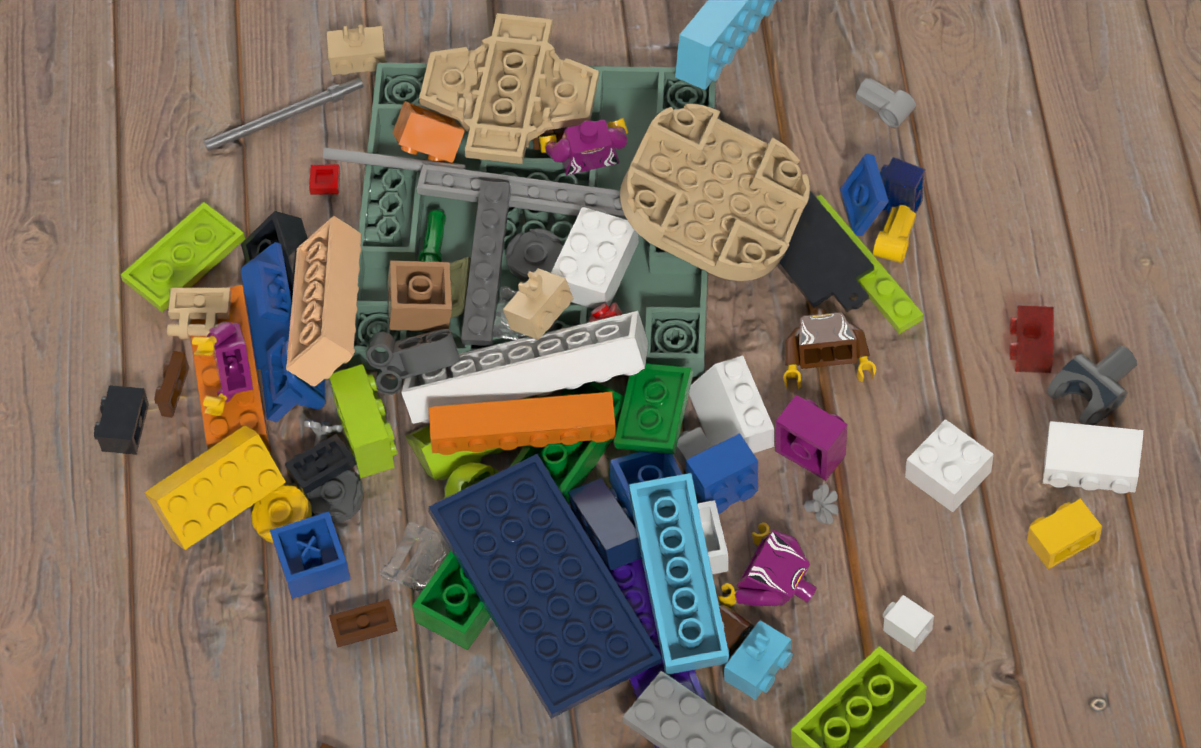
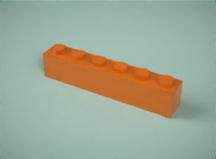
M612 392L428 407L432 453H440L442 455H451L458 451L478 453L494 448L512 450L518 446L544 447L554 443L573 445L579 441L605 442L609 439H615Z

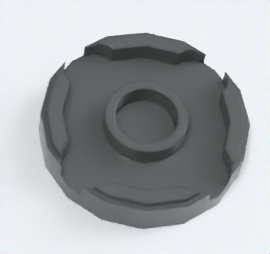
M530 229V232L524 234L521 232L508 244L506 250L508 268L515 277L524 282H527L529 279V271L534 273L539 268L551 273L563 245L558 236L548 230Z
M349 469L306 494L311 504L312 516L329 511L333 523H342L351 519L360 510L364 501V489L360 479L355 476L353 471Z

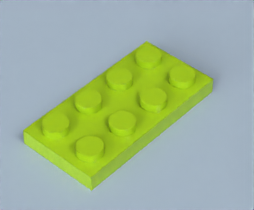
M203 202L120 274L122 281L163 313L169 307L171 288H191L245 240V235L239 228Z

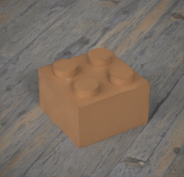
M390 261L387 282L389 330L437 331L449 329L452 312L450 262Z

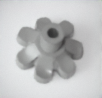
M311 419L304 420V426L311 428L316 433L314 445H317L323 439H328V435L341 433L343 428L342 425L331 426V422L322 421L320 424Z
M827 484L820 485L818 489L813 491V500L805 502V510L807 512H815L816 520L819 523L832 524V515H838L839 513L838 506L833 504L838 498L837 492H829Z

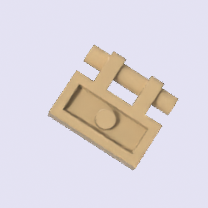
M171 288L168 314L170 319H179V324H168L167 335L179 336V339H189L190 336L207 337L208 333H210L209 329L218 325L217 319H229L232 295L230 288ZM191 319H206L205 324H190Z

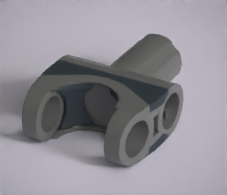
M1118 346L1098 364L1093 363L1081 353L1067 363L1055 376L1047 389V395L1054 400L1067 394L1083 396L1089 402V406L1081 414L1079 422L1084 425H1095L1109 416L1125 400L1128 392L1117 382L1137 366V360L1133 353L1125 346Z

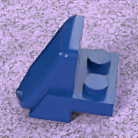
M284 337L266 352L268 363L261 369L267 420L278 422L295 405L320 410L326 404L325 380L313 387L286 370L289 340H286Z

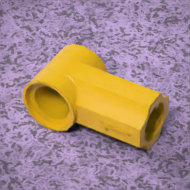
M904 205L892 207L884 230L880 231L877 236L873 250L874 256L903 263L908 249V238L916 220V213L910 207Z

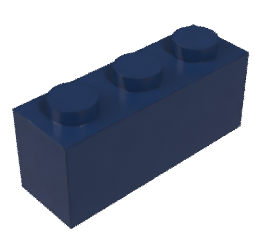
M602 478L568 491L571 510L609 571L642 558L636 527L632 524L627 508L625 506L621 508L619 505L617 494L612 487L608 489Z

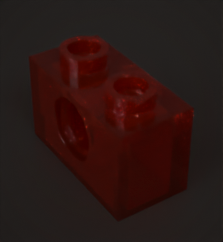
M1018 305L1016 317L1010 318V335H1015V342H1010L1009 358L1010 360H1015V372L1051 373L1054 358V307Z

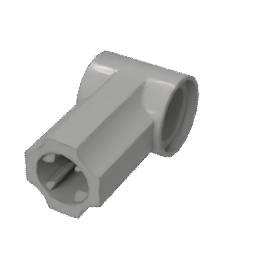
M866 78L856 92V100L878 112L883 122L892 128L899 127L916 108L914 99L907 92L902 90L893 92L871 78Z

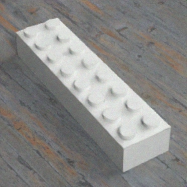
M635 311L547 332L539 340L527 337L460 353V360L450 367L405 378L401 393L412 423H430L428 407L519 400L533 395L546 396L558 389H575L584 383L592 381L600 383L611 379L613 376L637 374L645 369L648 340L639 312Z

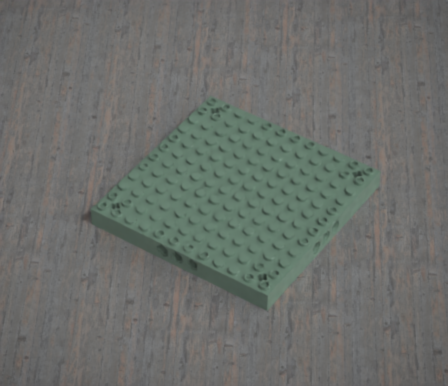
M377 63L367 153L431 161L427 158L428 154L418 151L417 155L401 150L402 145L397 143L392 133L404 101L437 112L420 105L419 97L427 68L426 63ZM588 66L599 71V82L590 121L606 120L608 123L624 118L628 130L626 134L627 145L622 149H616L619 164L566 176L562 162H555L546 152L541 153V150H534V139L530 140L529 147H526L523 164L466 158L465 147L469 134L466 130L452 164L466 165V170L620 191L623 179L652 120L669 107H672L673 110L684 108L685 104H699L715 109L716 81H712L704 90L675 78L676 67ZM366 164L358 231L361 233V253L355 319L356 332L354 335L355 352L348 361L349 368L363 364L365 370H378L372 367L366 358L370 338L377 332L389 333L395 341L433 332L389 330L387 282L390 261H419V254L424 246L428 214L433 210L442 211L443 215H446L440 251L442 262L452 263L465 257L471 258L478 202L420 195L417 193V184L421 171ZM515 207L508 208L492 346L529 337L511 330L503 308L519 291L518 284L520 282L526 283L515 277L508 268L506 250L509 242L521 232L524 234L530 232V229H542L558 236L561 244L564 246L578 216ZM638 234L639 243L611 304L616 302L623 314L639 312L648 340L646 364L688 367L692 369L693 377H701L705 373L709 272L654 246ZM570 302V305L559 315L545 333L589 323L590 316H592L591 312L594 309ZM464 314L450 319L449 330H451L459 354L489 347L463 345L461 336ZM375 348V350L379 353L387 352V350L384 348Z

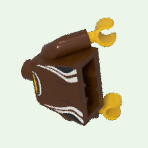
M816 309L810 316L800 318V327L795 328L785 342V366H788V370L784 373L783 379L786 389H788L787 382L790 378L798 379V389L802 386L801 374L797 370V366H800V369L853 364L857 363V359L860 362L856 373L857 379L863 382L864 375L862 370H867L870 372L871 379L873 380L876 366L873 362L868 361L870 353L863 330L853 323L847 322L843 313L840 312L828 313L824 309Z

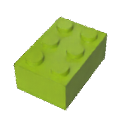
M363 364L333 373L329 380L335 406L351 453L356 460L360 479L395 468L393 456L398 455L394 443L395 439L391 425L386 421L382 400L378 398L373 374L367 375Z

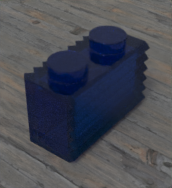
M892 157L889 165L884 164L880 175L889 202L882 211L886 210L887 213H890L892 207L904 205L917 213L923 201L926 169Z

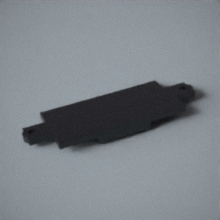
M810 191L808 202L790 239L789 247L777 267L790 283L795 284L813 308L834 296L846 312L852 309H859L869 299V295L857 280L872 272L874 265ZM852 297H857L854 301L850 300Z

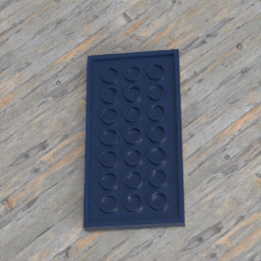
M538 454L429 506L428 512L551 719L661 663L662 657Z

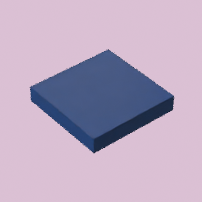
M871 154L863 156L840 187L850 226L856 236L864 235L889 202L875 156Z

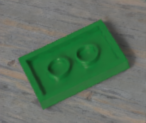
M645 364V369L629 376L614 439L616 449L675 454L693 377L691 368Z

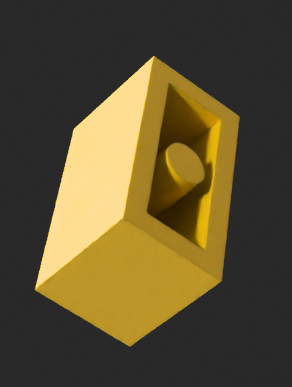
M1080 498L1073 503H1064L1055 513L1046 518L1042 516L1034 520L1029 527L1027 543L1046 568L1050 569L1098 542L1102 525Z

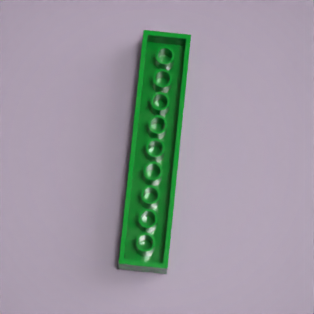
M595 381L584 383L575 389H564L560 396L612 392L616 435L625 396ZM613 439L605 442L579 441L573 445L554 443L544 447L524 446L511 466L538 454L569 505L568 491L582 486ZM452 551L449 552L412 605L417 624L466 650H469L491 618Z

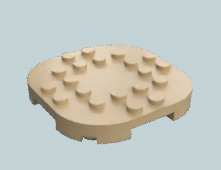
M685 104L684 108L673 110L672 107L663 110L652 120L621 184L620 202L628 222L649 243L715 276L734 281H748L767 275L778 265L788 249L790 239L809 199V179L807 174H802L797 165L800 160L787 146L773 137L769 144L717 119L720 111L699 104Z

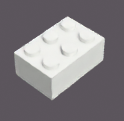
M581 208L551 272L566 278L573 296L572 303L596 309L605 303L610 306L639 243L638 233L633 229L628 220L589 208Z

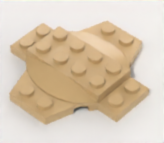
M497 13L492 36L483 39L482 45L477 49L468 51L467 47L430 52L419 97L420 105L459 120L463 128L469 133L465 147L466 158L523 164L526 147H529L530 140L540 136L546 130L577 126L591 120L599 82V71L568 58L564 61L559 59L555 53V48L549 44L553 29V19Z

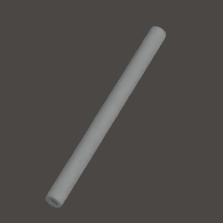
M324 148L323 159L415 171H421L423 164L466 170V165L332 148Z

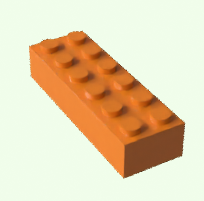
M243 285L228 287L232 294L229 319H217V324L221 322L239 323L246 344L253 390L236 393L229 402H225L224 411L221 415L206 414L205 410L207 407L203 405L205 397L207 395L218 397L217 392L220 390L221 385L214 355H194L198 345L192 344L193 338L206 336H190L207 448L210 449L246 425L260 435L267 450L271 452ZM191 319L190 324L206 323V319Z

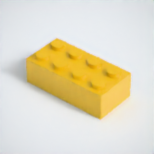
M245 425L144 493L172 541L186 550L286 483L260 435Z

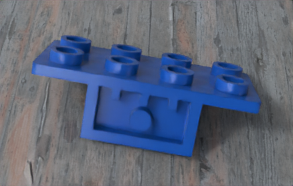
M274 242L241 268L257 367L260 370L268 363L266 352L282 337L289 340L292 301L282 247L277 242Z

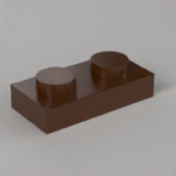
M173 351L170 362L167 361L164 365V380L162 386L157 387L154 398L155 404H158L161 416L170 418L174 416L189 371V365L184 352Z
M389 599L329 615L337 648L398 631Z

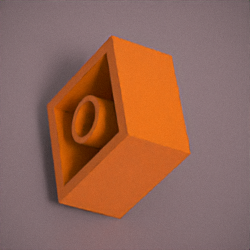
M404 101L392 133L397 143L402 145L400 149L405 152L417 155L419 151L428 154L427 158L431 161H448L453 163L465 130L459 121L454 118Z

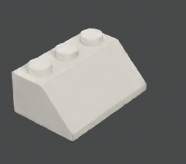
M744 356L714 364L691 384L689 398L703 432L712 446L740 433L753 453L774 447V427Z
M1050 421L1045 449L1043 484H1051L1054 487L1073 486L1082 487L1085 490L1104 489L1113 490L1116 493H1135L1139 477L1143 430Z

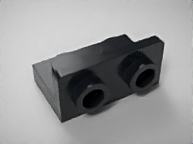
M337 434L328 439L321 440L316 446L302 454L295 455L290 461L285 463L290 481L296 483L304 495L357 465L354 456Z

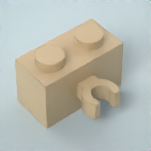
M358 25L356 29H348L347 26H344L343 30L327 31L328 59L332 75H346L365 71L374 72L377 70V63H386V49L382 26L364 28L363 25Z
M538 268L534 273L529 271L528 281L518 284L519 291L503 308L511 330L537 340L543 336L573 300L566 278Z

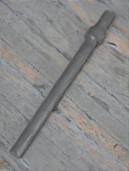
M359 77L342 85L334 84L327 87V91L204 141V144L208 151L327 102L332 101L335 103L344 99V95L364 88L363 83Z

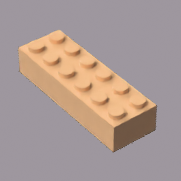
M335 216L330 218L303 242L296 252L286 370L313 387L317 386L324 379L330 378L334 370L341 364L347 363L355 352L354 335L356 332V304L359 290L358 274L360 271L361 233Z

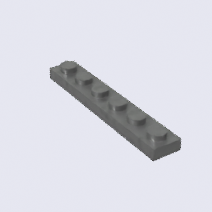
M481 181L461 336L463 345L492 346L511 192L509 182Z

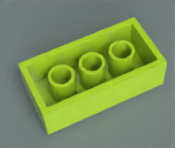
M878 646L791 729V746L793 748H878L925 703L927 686L882 647Z

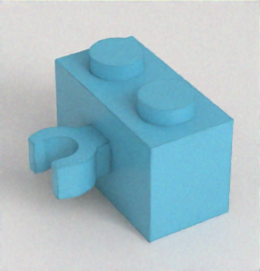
M759 620L725 665L724 681L756 700L762 691L767 693L775 681L774 675L780 668L785 669L793 657L791 639Z

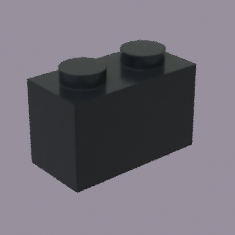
M109 385L107 396H103L101 399V420L96 422L94 427V438L98 440L102 452L137 455L149 406L144 388Z

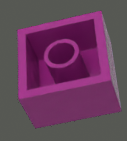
M795 395L776 420L775 452L826 481L846 455L848 424L838 415L829 414L820 409L812 400L803 399Z

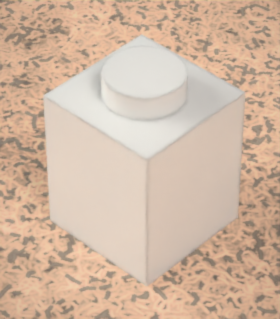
M904 595L897 603L891 602L883 613V631L913 652L933 629L934 615Z

